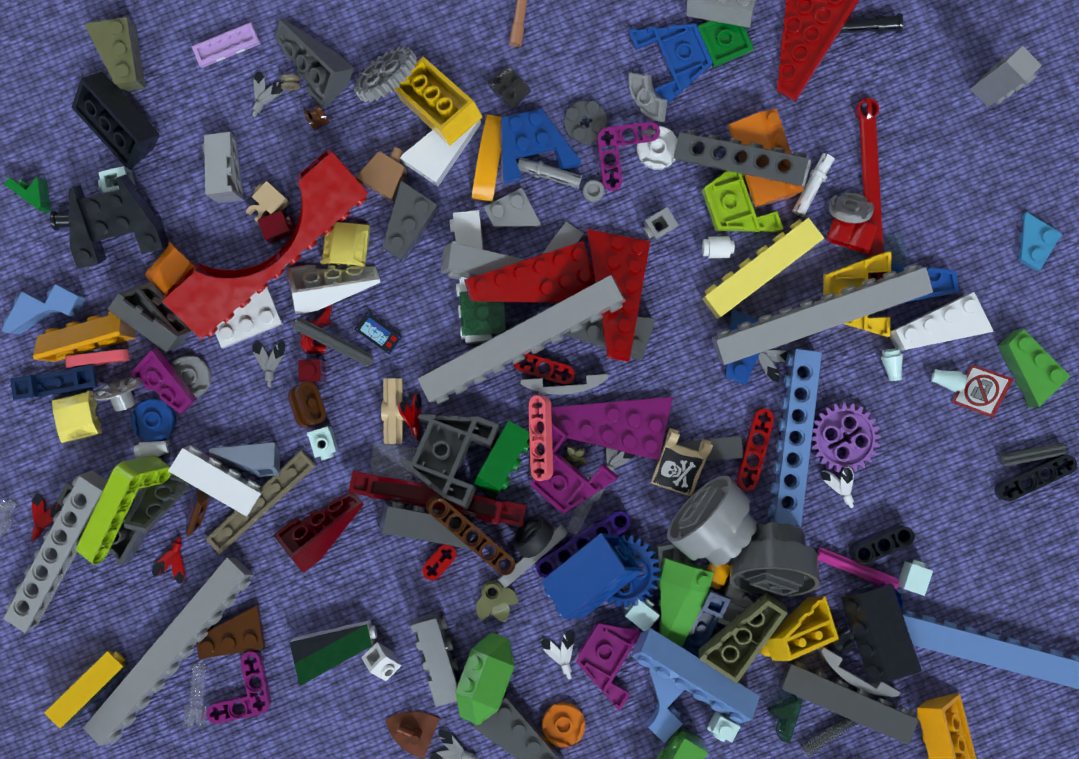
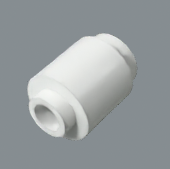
M730 236L708 237V239H703L702 241L703 256H708V258H730V254H734L735 245L734 241L730 240Z

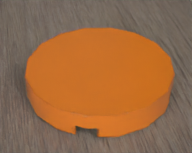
M558 702L550 706L542 719V730L546 739L557 747L565 748L580 741L585 732V720L580 709L570 702Z

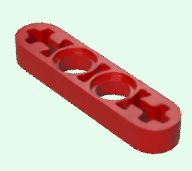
M759 409L752 417L743 458L741 459L736 479L737 486L744 491L754 490L758 484L774 423V415L768 409ZM765 412V416L769 418L768 422L763 423L762 428H767L766 432L763 430H755V425L757 427H760L761 420L758 419V416L763 415ZM756 433H760L764 438L763 443L759 446L755 445L752 441V437ZM750 454H755L758 457V463L753 467L747 464V457ZM744 467L749 470H756L755 474L750 473L749 479L752 480V484H748L747 487H744L745 483L742 482V478H746L748 472L744 471Z

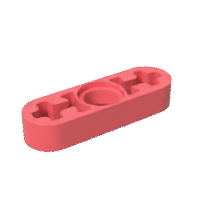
M127 349L65 356L66 368L130 361L129 350Z

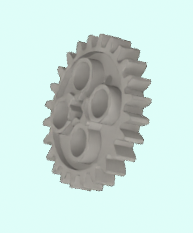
M399 46L396 50L393 48L389 53L386 51L382 57L378 56L376 61H372L371 65L365 67V71L359 74L361 77L356 79L357 83L354 84L355 88L353 89L361 101L372 102L374 99L377 101L380 96L385 97L388 92L392 93L395 87H400V83L406 81V77L412 74L411 70L416 68V55L410 47L404 46L402 48Z

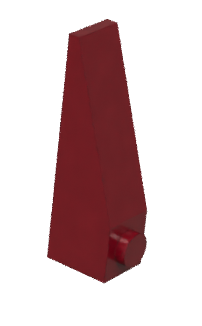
M349 492L329 502L326 508L320 511L315 509L309 512L310 516L302 520L297 518L289 522L273 536L299 569L305 573L323 558L364 504L356 494Z

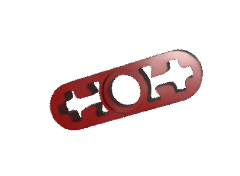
M528 353L524 355L527 357L528 362L533 363V359L538 360L534 367L535 372L530 371L532 368L530 366H525L523 369L520 368L519 363L514 364L515 368L520 372L563 385L571 383L575 377L572 367ZM546 362L550 365L551 370L547 375H542L538 372L540 363ZM554 365L559 366L557 371L560 372L568 369V374L571 375V378H566L565 381H562V376L555 374V379L551 378Z

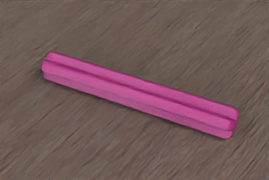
M819 548L816 552L819 561L878 585L892 584L894 590L899 586V579L824 548Z

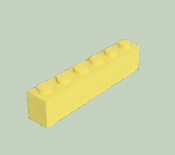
M809 218L803 222L801 219L790 226L792 230L788 234L780 233L773 239L775 243L768 248L765 245L755 252L758 255L755 259L751 261L750 258H747L738 265L741 268L735 274L730 271L721 278L723 280L722 284L718 287L713 284L704 291L706 296L702 300L717 319L824 239L823 235Z

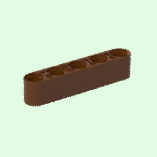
M433 496L428 499L426 509L429 514L501 575H509L514 571V559L440 496ZM436 502H442V510L437 513L433 512V505ZM458 516V525L451 527L449 525L450 519ZM474 530L476 533L474 539L467 541L466 534ZM491 545V552L484 555L482 553L484 546ZM502 559H507V566L499 568V562Z

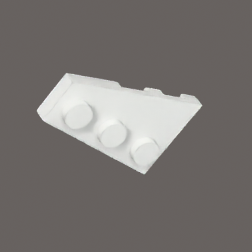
M268 286L260 294L255 292L250 297L251 301L244 308L239 306L233 312L235 315L228 322L222 321L217 326L218 330L215 334L221 348L229 347L283 325Z

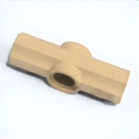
M402 378L383 379L381 418L384 421V444H403L404 419L398 409V403L404 402Z

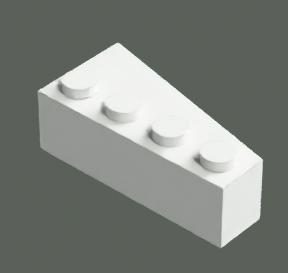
M975 292L891 330L890 339L894 347L900 348V351L994 331Z
M192 445L182 448L168 470L170 473L246 517L263 493L259 489L261 487L259 484L252 480L247 481L243 479L239 472L226 468L220 461L207 456Z

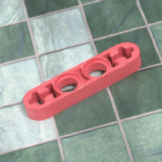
M535 395L529 401L531 475L536 481L549 480L553 475L551 401L545 395ZM539 402L542 403V407H538L537 404ZM537 414H543V417H537ZM539 421L543 422L544 424V430L542 433H540L537 429V424ZM540 443L545 447L543 455L538 452V445ZM540 468L544 469V474L540 473Z

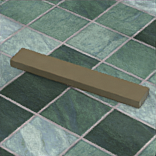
M300 450L280 469V475H273L259 488L263 493L247 517L235 510L205 539L219 555L222 554L310 473L317 464L304 450Z

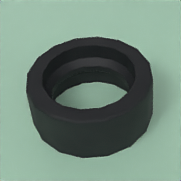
M541 515L533 516L523 524V527L518 529L513 538L512 545L525 558L534 557L549 544L554 534V528Z

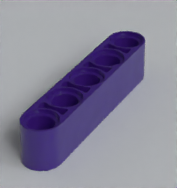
M622 510L614 511L543 555L536 563L538 575L543 578L549 576L566 562L558 557L559 552L568 550L571 553V558L581 550L577 547L578 540L585 538L589 542L597 537V528L605 527L608 530L607 534L619 535L626 531L631 524L630 517ZM618 515H623L626 518L623 526H616L614 523V519ZM542 562H550L552 569L549 572H543L540 569Z

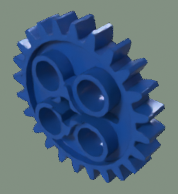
M622 535L621 540L634 559L636 556L639 557L636 562L638 565L642 564L645 567V573L629 582L630 590L627 593L621 588L607 602L613 603L615 600L616 606L620 607L623 602L624 607H629L631 601L633 606H638V599L641 602H646L644 595L652 597L653 594L650 589H658L654 584V580H661L660 577L656 576V573L662 571V569L656 568L655 565L660 560L652 558L655 556L656 551L649 552L648 550L651 545L645 544L643 546V539L639 538L636 542L635 536L631 535L628 540L626 535Z

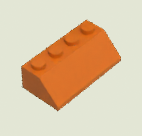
M777 108L758 112L728 125L732 139L742 141L741 145L749 146L750 143H757L763 145L765 150L771 151L772 147L784 149L785 154L792 155ZM746 152L738 154L740 163L746 161ZM768 156L761 157L758 161L759 167L767 166L769 158ZM783 161L780 164V171L787 172L791 167V162ZM744 175L755 207L789 199L804 191V188L801 186Z

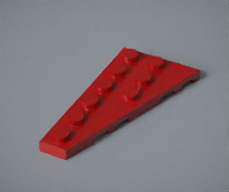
M584 241L464 279L470 301L560 303L595 284Z

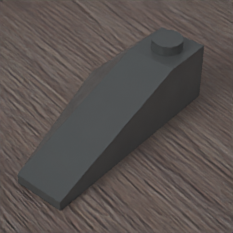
M280 19L275 39L287 58L292 59L298 68L296 73L306 81L308 85L306 89L309 94L323 108L327 107L349 85L354 68L332 49L286 20Z

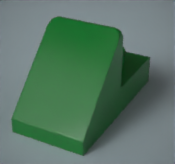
M9 177L4 183L36 209L47 214L51 211L46 180L36 177L31 184H28L20 178L17 181Z

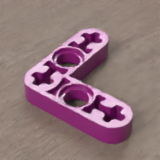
M644 122L606 127L598 132L597 146L601 179L606 190L615 191L622 185L618 146L655 141L660 135V128L656 123ZM640 126V131H645L650 126L651 129H655V134H652V138H649L648 135H640L642 140H638L639 133L636 127ZM627 128L632 129L634 132V138L631 141L624 140L622 136L623 131ZM605 131H608V134L613 136V139L609 140V147L614 145L615 150L602 152V147H606V141L601 140V136L605 135ZM607 153L615 156V163L612 166H607L603 161ZM617 167V172H613V178L617 179L618 183H614V187L611 188V185L606 183V180L610 179V173H605L604 169H614Z
M258 650L247 651L241 657V668L247 695L214 702L206 712L207 719L211 723L218 724L260 715L270 708L271 696L263 656ZM250 655L252 656V658H256L257 660L255 663H253L254 670L259 668V671L249 673V671L253 669L252 663L247 662V659L250 657ZM258 676L262 681L261 686H252L250 682L251 677ZM261 690L263 692L259 695L262 702L265 701L262 708L260 705H256V702L259 700L257 692ZM234 703H242L245 707L244 712L236 713L234 711ZM216 707L218 711L225 710L228 707V711L223 712L219 717L217 714H213Z

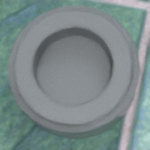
M598 180L586 182L583 187L584 198L592 203L600 201L604 195L603 184Z

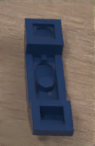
M95 365L75 367L69 370L10 378L13 400L62 394L97 387Z
M709 590L701 610L682 645L683 649L699 658V648L708 642L718 619L723 617L731 601L730 597Z

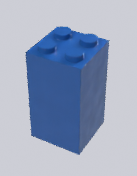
M600 533L541 582L545 587L546 595L553 600L556 605V611L562 618L580 619L590 614L643 571L619 535Z

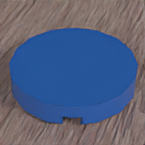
M147 399L140 402L136 409L133 410L131 425L137 436H140L145 441L156 442L166 439L173 432L176 426V415L174 409L161 399Z

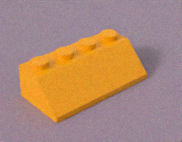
M108 312V316L105 317L92 316L87 318V322L84 323L71 322L66 324V328L63 329L50 328L45 330V334L37 336L33 358L34 360L56 362L65 359V356L84 354L133 340L137 337L134 328L112 312Z
M960 693L926 700L917 707V718L921 723L922 738L926 743L928 759H977Z

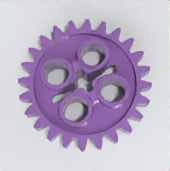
M844 402L840 403V407L837 404H832V411L825 407V415L817 413L820 420H814L813 424L816 427L813 428L812 433H814V436H812L811 440L814 441V444L811 445L810 449L817 450L813 454L814 457L821 456L818 463L824 464L827 462L826 468L831 469L834 466V472H839L841 467L842 471L846 467H850L853 472H857V465L860 468H865L864 461L871 463L872 460L869 456L877 455L873 448L880 447V444L876 443L875 439H879L881 436L875 435V431L880 428L872 426L876 419H868L870 412L862 414V406H858L855 409L854 403H850L847 407ZM846 417H849L852 421V425L848 429L844 426ZM857 427L861 428L858 432L847 436L845 438L846 442L839 441L834 446H832L831 449L828 448V445H830L831 443L841 440L843 438V434H850L854 430H856ZM829 428L833 431V438L831 440H828L825 436V432ZM859 435L863 438V444L860 447L855 443ZM843 447L845 455L840 459L837 456V450Z

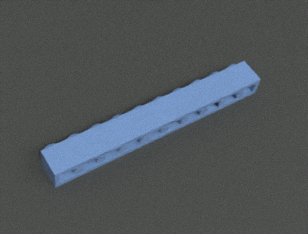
M902 609V614L914 646L1079 689V655L1071 654V657L1064 656V652L1050 648L1049 652L1042 650L1043 646L1029 643L1028 646L1022 645V641L1008 637L1007 640L1000 639V635L987 631L986 635L978 633L979 629L965 626V629L957 627V623L944 620V623L936 622L937 618L923 615L922 618L916 617L915 612Z

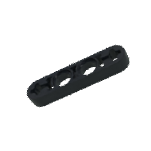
M1071 455L1053 457L1001 481L995 487V495L1003 501L1010 502L1072 474L1077 468V461ZM1063 460L1069 462V464L1066 465V468H1055V466H1060L1064 464ZM1044 467L1050 470V476L1047 479L1041 477V470ZM1025 476L1031 480V485L1028 488H1023L1021 485V480ZM1004 487H1006V488L1016 487V488H1017V490H1016V489L1010 490V491L1008 492V495H1003V493H1002V492L1005 491V488H1004Z

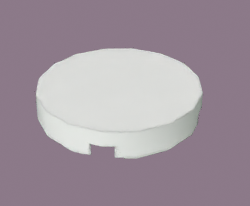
M659 126L660 135L655 141L637 144L639 160L646 167L653 170L667 168L676 160L673 157L678 139L670 129ZM649 128L641 135H648L649 138H652L651 136L655 134V129Z

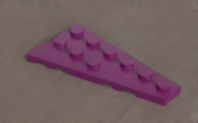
M673 397L551 407L552 423L555 422L569 434L566 439L659 460ZM537 414V417H543V414ZM539 421L537 429L541 433L544 430V424Z

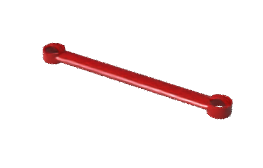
M872 98L863 99L855 108V115L859 119L863 196L867 198L868 203L872 202L874 210L870 220L879 226L878 233L869 255L867 254V258L884 252L876 125L879 104ZM863 103H867V116H864L860 110V106ZM876 272L877 280L881 279L883 274L887 272ZM868 273V279H870L872 273Z

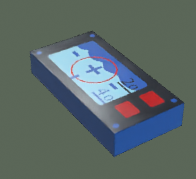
M368 312L354 329L389 355H391L402 339L400 335Z

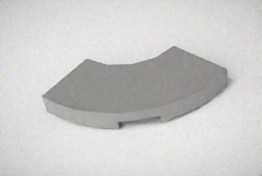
M629 73L630 93L640 111L655 121L665 122L668 100L661 98L654 91L651 75Z

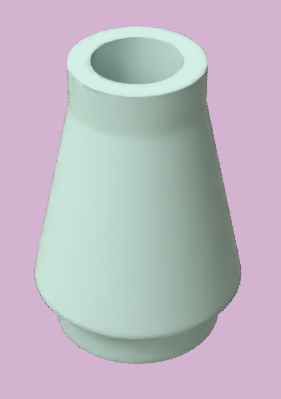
M900 348L883 350L881 360L888 375V380H901L903 353H900Z
M934 369L931 382H935L953 392H962L966 384L967 375L962 374L960 371Z

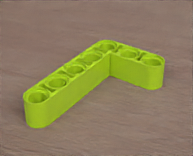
M154 455L120 462L113 469L77 545L76 552L93 565L102 562L113 544L138 489L162 484L167 481L172 474L168 471L170 466Z

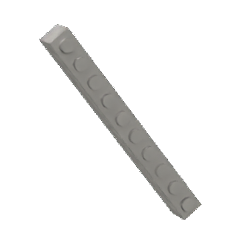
M917 264L904 267L902 272L896 273V271L885 273L883 278L879 280L875 278L862 282L863 285L856 288L854 285L841 289V293L822 295L821 300L802 302L798 308H784L779 311L780 314L764 315L758 318V322L752 324L751 322L741 323L738 325V329L732 331L730 329L717 332L718 336L712 337L719 362L726 365L933 293L927 268L917 266Z
M610 275L418 378V381L429 402L443 403L449 399L448 395L454 392L456 394L464 392L468 389L467 385L473 382L478 384L487 379L486 375L492 372L497 374L505 370V365L510 362L516 364L524 360L525 354L529 352L535 354L543 350L544 344L550 341L553 344L564 338L563 334L569 331L575 333L583 328L582 324L588 321L593 323L603 318L602 314L609 310L610 312L617 311L623 307L622 303L626 300L615 278Z
M237 558L225 559L83 727L99 746L114 744L121 738V732L136 720L135 715L140 710L148 706L151 696L164 687V681L179 669V663L192 654L196 642L202 641L207 636V630L211 625H215L222 618V612L226 608L231 607L235 603V597L239 592L244 591L250 585V579L254 574Z

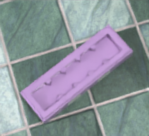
M252 22L191 47L199 66L204 68L258 46L261 43Z

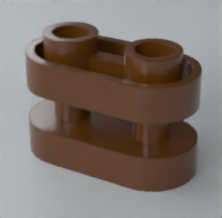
M305 381L290 389L288 401L295 421L300 427L310 428L325 419L326 410L318 387L313 382Z

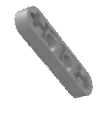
M562 524L558 525L554 529L551 541L539 554L531 558L522 556L515 563V569L511 574L501 575L497 580L504 588L509 586L568 534L567 529Z

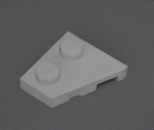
M522 188L484 207L494 228L541 226Z

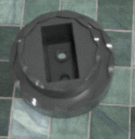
M776 522L767 524L757 523L756 532L751 536L750 543L742 548L738 556L731 558L730 584L746 593L762 596L767 592L773 597H788L812 592L820 585L818 554H816L812 547L806 546L803 530L799 527L795 528L791 524L781 525Z

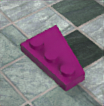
M158 348L152 349L129 374L134 379L136 377L141 378L145 388L158 393L160 399L179 414L185 412L197 400Z

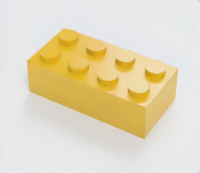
M422 57L415 64L416 68L411 70L412 74L406 77V81L400 83V87H395L394 91L410 110L451 146L482 118V115L475 102L426 58Z

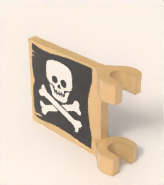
M670 428L650 483L692 496L706 458L710 454L713 445L711 441L702 439L699 451L678 445L676 443L680 434L678 430Z

